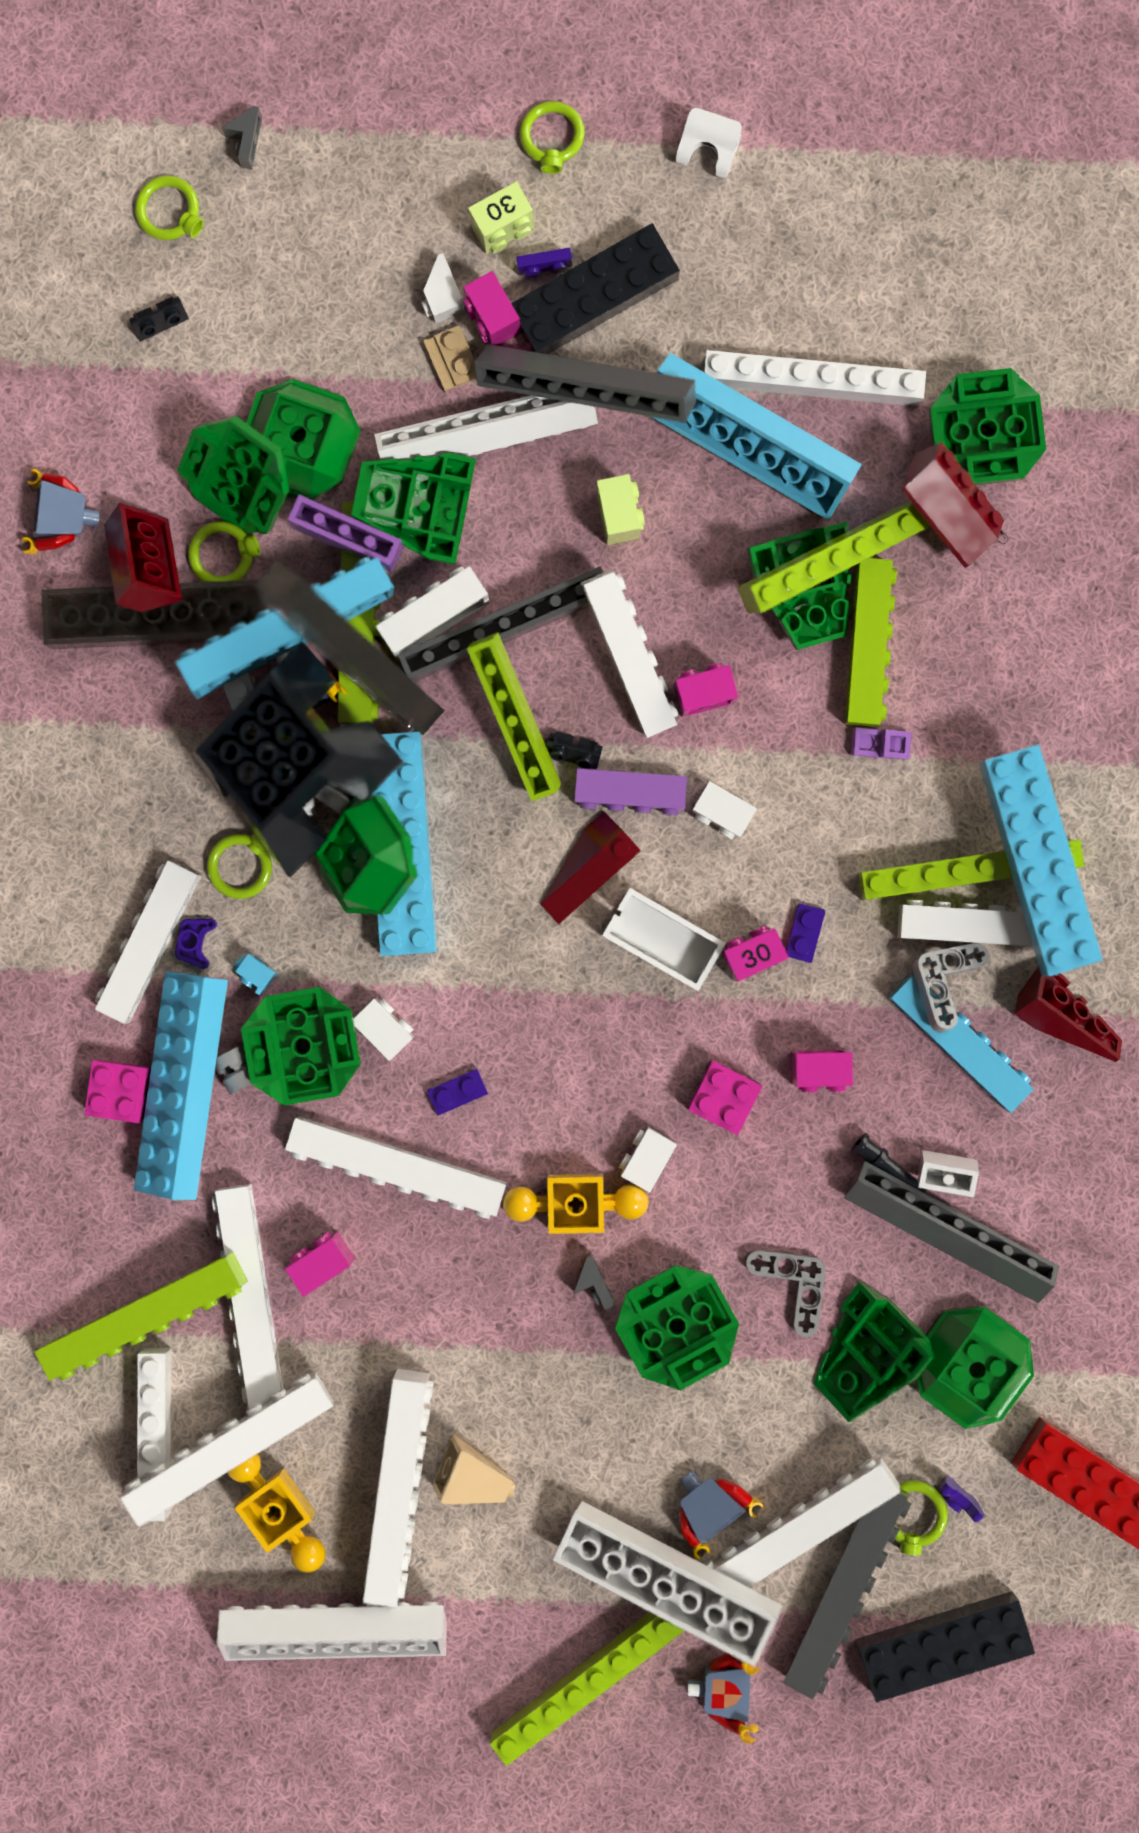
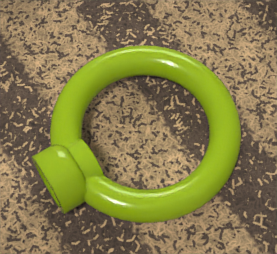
M548 101L534 106L527 112L522 120L519 134L521 144L526 153L532 159L541 163V171L546 174H558L562 171L563 162L571 159L580 150L584 141L585 129L583 121L575 109L562 102ZM547 113H559L567 117L574 129V136L570 145L560 152L554 149L544 152L539 150L533 144L530 136L531 127L538 117Z
M170 175L160 176L150 180L140 190L135 202V215L139 226L149 236L164 241L178 239L185 234L195 238L204 226V219L198 216L199 201L196 192L185 180ZM163 187L179 189L185 195L188 202V211L180 218L179 225L171 229L155 227L146 215V205L149 197L156 190Z
M216 521L201 527L193 536L188 549V559L194 574L202 582L214 587H226L240 581L249 571L252 558L261 554L255 534L247 536L241 528L225 521ZM213 533H228L238 541L239 551L242 556L241 562L237 569L229 575H212L201 565L199 559L201 544Z
M232 834L219 840L211 849L207 859V873L211 883L221 894L233 899H247L260 893L268 884L272 873V860L269 852L255 834L252 836ZM233 845L248 846L252 852L259 856L261 861V872L258 879L252 885L245 888H234L227 885L221 879L218 872V860L221 854Z
M915 1480L899 1483L900 1490L904 1492H920L928 1496L934 1503L937 1512L936 1522L933 1528L926 1534L904 1533L899 1530L895 1539L900 1543L899 1551L901 1553L921 1555L922 1547L936 1541L944 1532L948 1520L947 1506L941 1494L931 1485Z

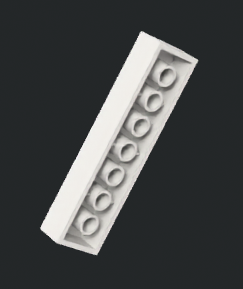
M397 1369L393 1378L363 1603L397 1607L399 1598L404 1599L408 1573L403 1572L404 1570L408 1571L412 1546L407 1545V1543L412 1542L416 1518H411V1515H415L419 1499V1491L414 1489L419 1487L423 1464L418 1463V1459H423L427 1436H422V1431L426 1432L430 1417V1409L425 1408V1406L430 1404L434 1382L429 1381L430 1373Z
M583 1501L574 1512L553 1561L754 1667L782 1608L781 1604Z
M399 1602L397 1607H383V1605L367 1604L366 1607H355L353 1604H340L339 1608H328L323 1604H315L311 1608H300L297 1605H286L283 1609H272L270 1606L263 1605L255 1607L254 1610H244L240 1606H231L227 1610H219L217 1645L225 1661L446 1656L447 1621L444 1606L439 1605L437 1602H424L422 1606H411L410 1603Z

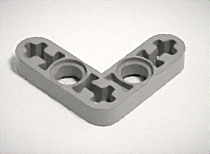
M972 943L922 954L913 962V972L929 1023L935 1031L939 1033L947 1032L954 1028L958 1021L945 976L974 971L984 966L988 962L989 953L982 944ZM971 953H973V955H978L979 957L978 960L973 958L965 961V957H967ZM946 955H951L955 958L956 968H950L946 964ZM925 963L926 965H930L931 969H924L922 964ZM935 977V979H933V980H931V981H929V982L926 981V979H928V978L931 979V978ZM930 986H935L940 990L941 997L939 1000L931 997L929 993ZM941 1003H943L944 1006L942 1008L938 1007L935 1009V1006H938ZM939 1016L947 1017L948 1022L940 1021Z
M762 1249L750 1251L746 1256L745 1263L752 1274L798 1281L793 1327L800 1336L810 1337L814 1335L819 1327L825 1279V1266L818 1257ZM757 1255H761L763 1261L771 1262L770 1256H775L772 1263L773 1272H768L770 1269L768 1265H760L759 1269L756 1270L754 1264L750 1263L751 1259L755 1260ZM783 1258H788L793 1262L792 1270L788 1273H782L778 1270V1262ZM797 1260H802L801 1265L807 1267L811 1266V1262H815L820 1271L815 1272L814 1276H810L808 1271L800 1270L801 1275H796L798 1270ZM806 1289H813L817 1294L816 1300L811 1304H806L801 1299V1295ZM800 1307L807 1310L815 1309V1313L809 1311L808 1318L813 1323V1326H808L807 1331H803L802 1326L798 1325L799 1321H804L805 1312L799 1311Z

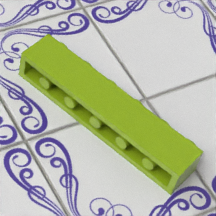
M868 558L856 566L845 725L878 727L881 725V721L886 719L887 705L882 704L883 693L887 694L889 678L884 676L885 666L890 665L891 650L886 649L887 639L892 638L893 623L889 622V612H893L895 606V595H891V584L895 585L897 579V568H893V560Z
M497 632L474 641L467 648L531 802L557 793L562 783L499 633Z

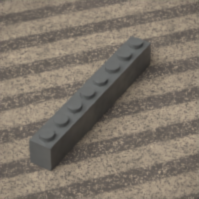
M487 344L475 362L477 386L683 423L686 422L696 404L695 380L490 344Z
M601 566L398 654L408 680L412 684L470 659L467 648L474 641L498 632L504 644L589 607L590 605L581 582L604 573Z
M864 1161L851 1178L844 1199L1025 1297L1039 1303L1055 1287L1060 1266L870 1163Z
M900 1490L899 1494L862 1516L844 1551L783 1682L812 1700L817 1693L823 1694L829 1682L825 1675L829 1667L834 1670L841 1654L837 1650L840 1643H847L853 1631L848 1626L853 1617L859 1618L865 1605L860 1602L864 1592L870 1594L876 1578L872 1577L876 1567L882 1568L888 1556L884 1549L888 1541L893 1544L900 1530V1528L896 1527L900 1516L905 1519L912 1503L907 1501L910 1496L909 1493Z

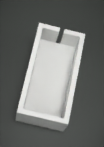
M470 566L466 569L459 567L449 574V580L442 584L440 582L432 584L425 590L427 594L419 599L416 596L410 598L403 603L402 610L395 614L391 611L379 619L380 624L376 625L398 662L400 661L398 654L438 637L490 603L488 593Z
M629 888L617 908L621 912L620 916L613 915L602 936L694 990L699 991L726 943Z

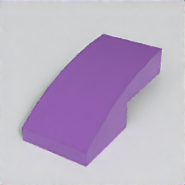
M852 728L850 755L908 760L910 757L911 732Z

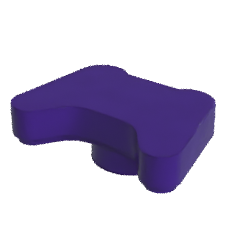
M184 919L179 927L175 948L176 958L201 969L208 968L210 962L203 954V943L205 935L217 927V921L214 919Z
M947 1475L941 1481L940 1492L944 1495L943 1498L953 1510L958 1513L964 1510L975 1523L985 1516L978 1501L961 1488L950 1476Z

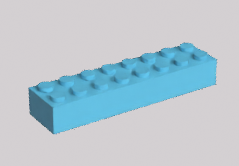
M670 353L657 370V373L695 380L696 404L685 423L652 418L818 515L830 520L862 464Z
M370 557L362 559L355 564L356 568L346 573L345 570L337 572L330 577L331 581L321 586L320 583H317L306 589V594L296 599L295 596H292L281 602L279 609L273 612L267 609L255 616L256 621L248 625L245 622L240 623L230 629L231 634L223 638L220 635L215 636L205 642L206 647L198 651L190 649L179 656L181 660L176 663L195 698L199 699L293 650L301 642L306 643L392 598L394 587L378 557L373 560Z
M421 732L381 734L404 762L371 796H383L410 835L413 848V864L416 865L418 877L390 914H377L380 956L438 952Z
M1040 745L979 762L1041 975L1049 977L1103 961Z
M165 971L135 1176V1191L170 1200H196L228 980L190 973Z

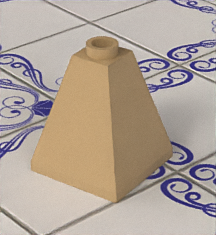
M452 1435L432 1484L440 1503L445 1505L502 1503L506 1501V1498H511L515 1490V1482L512 1481L509 1474L460 1437Z

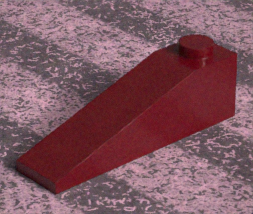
M602 812L583 829L541 905L560 924L638 855L641 850L605 812Z
M1038 966L1018 994L1014 1014L1038 1031L1114 1062L1120 1060L1122 1039L1101 1016H1092L1086 1006V999L1082 995L1076 998L1067 988L1070 982L1064 975L1059 973L1049 977L1042 976Z

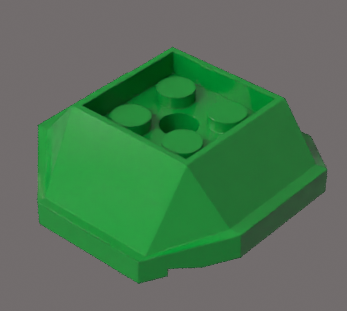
M1012 368L956 374L929 409L933 445L942 442L954 454L956 461L963 470L969 473L975 485L1023 480L1047 450L1040 394L1021 379L1020 375ZM980 427H990L993 435L991 437L984 436L980 431Z
M295 379L257 392L246 424L280 447L282 455L287 458L288 494L297 498L301 495L310 500L343 483L361 434V430L345 397ZM303 431L306 433L303 441L294 442L292 440L296 432Z
M237 416L200 424L192 430L177 471L183 479H186L189 489L197 501L226 522L238 526L245 533H269L273 529L289 492L287 458L282 455L281 448Z
M354 796L326 836L328 840L314 853L321 866L320 874L346 913L390 914L418 877L416 865L413 864V848L410 835L383 796H370L366 801Z
M322 987L265 996L241 1028L250 1084L284 1106L340 1096L361 1065L352 1009ZM300 1038H305L310 1043V1050L307 1053H301L297 1049V1041Z
M674 1264L626 1291L615 1329L642 1378L681 1391L730 1363L739 1322L711 1273ZM675 1318H680L684 1321V1327L679 1331H674L669 1327L670 1322Z
M984 1305L945 1309L925 1334L930 1339L934 1357L916 1379L920 1397L964 1429L1000 1422L1034 1377L1030 1339ZM975 1362H980L982 1364L980 1372L970 1374V1366Z

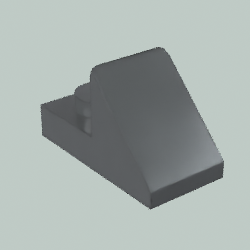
M257 106L251 107L222 127L226 138L241 140L236 143L235 157L238 158L242 168L250 170L253 169L262 122V114Z
M592 1252L585 1256L573 1294L594 1286L595 1289L591 1290L597 1306L602 1304L604 1309L607 1310L615 1306V1301Z

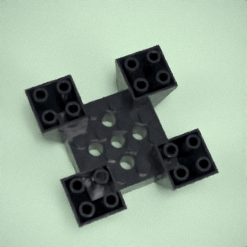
M304 642L298 644L260 681L195 750L192 757L224 797L230 795L244 812L257 839L288 877H292L328 840L303 808L330 781L366 801L404 762L371 721L330 730L312 707L337 681Z

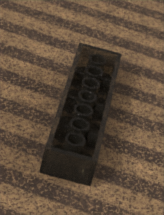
M278 560L255 585L262 593L260 599L272 610L274 609L287 624L298 631L299 635L315 646L319 653L330 660L338 670L348 676L358 688L366 692L369 698L386 710L389 716L409 732L415 729L424 735L445 711L302 577Z
M263 579L180 583L182 599L179 602L143 612L116 605L113 586L41 590L44 645L50 649L203 643L218 635L223 638L231 634L230 629L243 622L248 625L256 621V615L268 609L267 584Z

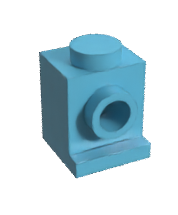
M247 954L246 957L242 955L233 966V969L236 970L235 972L241 975L239 981L251 989L254 986L258 987L255 991L258 995L265 993L279 973L253 954Z

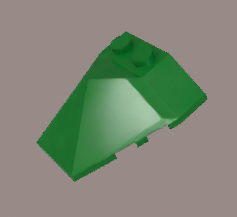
M442 453L440 456H414L412 459L397 460L396 458L362 462L351 517L402 540L403 546L428 560L456 565L476 458Z
M862 1282L857 1283L842 1304L840 1309L842 1315L838 1326L834 1327L831 1335L834 1337L829 1351H825L813 1383L847 1422L857 1419L916 1380L934 1357L930 1339L894 1302Z

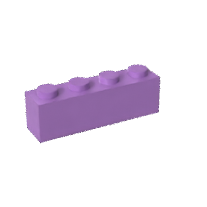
M301 495L298 496L288 518L292 529L357 558L365 559L370 557L373 560L378 557L384 570L391 573L403 550L402 540Z
M577 768L575 803H579L581 809L596 810V805H607L608 811L623 812L624 807H635L636 813L650 814L651 809H662L663 815H678L679 811L685 810L687 776Z

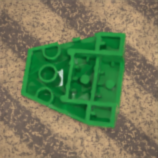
M848 521L809 529L748 547L747 552L753 577L757 578L848 532ZM848 569L772 607L795 650L847 636L849 601L846 600L847 584H851V575H848Z

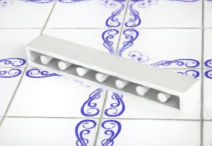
M711 350L706 351L704 361V373L732 389L919 406L924 399L926 371Z
M530 395L374 435L380 460L412 459L414 456H440L442 453L471 456L499 448H507L523 442H531L551 435H559L563 432L579 428H587L588 426L598 424L596 410L593 406Z
M299 1116L294 1120L285 1150L291 1152L290 1156L296 1159L306 1161L307 1157L318 1160L317 1165L332 1169L333 1165L344 1168L343 1173L359 1177V1174L369 1176V1181L385 1186V1183L388 1182L396 1185L395 1189L403 1193L411 1194L412 1190L423 1193L422 1198L432 1202L442 1199L448 1201V1206L463 1211L464 1207L475 1210V1215L490 1219L491 1215L496 1217L507 1182Z
M251 1183L220 1188L215 1191L216 1196H212L213 1210L215 1213L218 1212L220 1223L216 1224L217 1236L219 1240H223L224 1247L220 1255L223 1257L234 1252L248 1280L241 1287L242 1292L231 1297L232 1305H229L230 1319L232 1322L235 1321L237 1332L233 1333L235 1349L240 1350L241 1359L237 1362L238 1372L240 1376H244L245 1387H242V1398L244 1404L248 1403V1408L258 1403H261L263 1406L271 1401L270 1396L283 1388Z
M309 1373L304 1374L294 1381V1387L287 1391L285 1388L278 1390L270 1396L271 1401L263 1406L261 1403L252 1406L246 1411L247 1416L239 1421L236 1418L231 1419L222 1426L223 1430L214 1436L212 1433L205 1435L197 1441L199 1445L190 1451L188 1448L179 1451L173 1456L174 1461L166 1466L164 1463H160L149 1471L150 1475L141 1481L139 1478H136L125 1485V1491L121 1496V1500L137 1526L139 1527L333 1407L334 1401L318 1374L315 1373L311 1376Z
M881 1457L875 1461L873 1458L868 1459L860 1465V1470L853 1475L847 1473L841 1476L836 1481L837 1485L829 1490L827 1488L819 1490L813 1495L814 1499L807 1504L801 1502L795 1505L789 1511L791 1514L783 1519L781 1517L773 1519L767 1524V1529L761 1533L757 1531L751 1533L744 1539L745 1543L737 1548L735 1546L727 1548L721 1553L720 1559L715 1562L709 1560L704 1565L749 1588L899 1494L900 1484Z

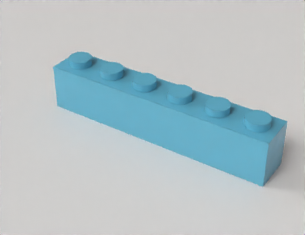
M909 974L888 996V999L1005 1111L1012 1113L1034 1090L1028 1084L1031 1079L1020 1069L1016 1072L1008 1064L1011 1060L1000 1050L996 1053L989 1046L991 1041L982 1032L979 1031L976 1034L969 1027L971 1022L962 1013L959 1012L957 1014L958 1021L954 1028L944 1033L935 1031L929 1023L914 974ZM929 989V993H930L931 997L934 998V999H936V1000H939L940 997H941V993H939V994L936 996V995ZM941 1003L938 1006H935V1009L938 1007L942 1008L944 1006L943 1003ZM939 1016L940 1021L948 1022L947 1017Z

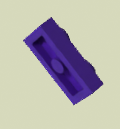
M564 248L517 256L518 275L532 278L539 276L542 271L551 270L552 273L564 272L568 269L567 267H572L571 249Z
M798 903L786 949L789 958L812 963L826 910Z
M477 1068L427 1090V1093L437 1116L487 1095L488 1091Z

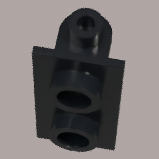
M170 296V298L157 303L156 307L158 310L153 312L151 307H148L140 312L133 313L134 317L129 318L140 342L189 319L179 296L174 298Z
M556 731V733L550 732L546 747L553 760L567 761L585 769H597L603 746L598 745V742L580 738L578 746L573 745L575 736Z

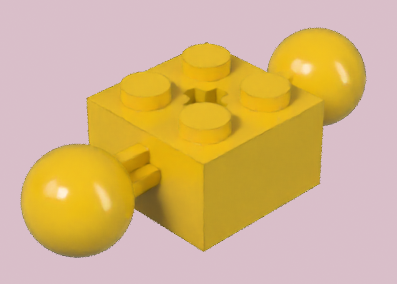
M603 1174L548 1175V1195L536 1196L531 1189L520 1186L508 1191L503 1200V1208L506 1215L516 1222L528 1221L536 1212H548L549 1234L604 1233V1211H616L624 1219L635 1220L645 1214L649 1204L646 1192L641 1187L633 1184L622 1186L615 1194H603ZM573 1197H578L579 1201L584 1202V1204L579 1205L577 1210L573 1209V1205L568 1204V1201H572Z
M257 1453L228 1471L227 1474L231 1479L240 1483L246 1482L252 1490L238 1501L234 1509L266 1553L287 1539L292 1546L290 1557L295 1568L307 1573L319 1569L326 1558L325 1546L321 1540L314 1536H305L301 1530L302 1527L312 1521L316 1511L283 1467L265 1481L259 1472L261 1459ZM271 1507H278L280 1509V1513L278 1511L272 1512L270 1510Z

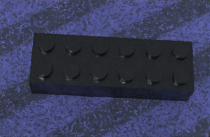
M651 223L511 304L520 318L521 334L530 350L536 353L549 354L676 282L679 279L680 269L654 224Z
M1013 1591L855 1639L876 1703L1035 1654L1020 1602Z

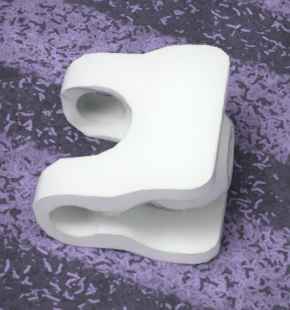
M700 108L692 109L689 112L677 150L676 163L686 166L696 149L703 146L710 147L716 152L718 157L715 176L726 179L741 139L742 126L740 122Z

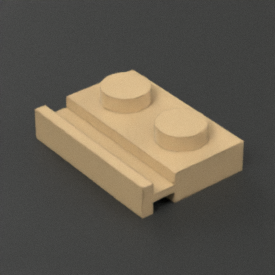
M460 325L434 335L435 337L428 340H423L445 393L477 379L475 360Z

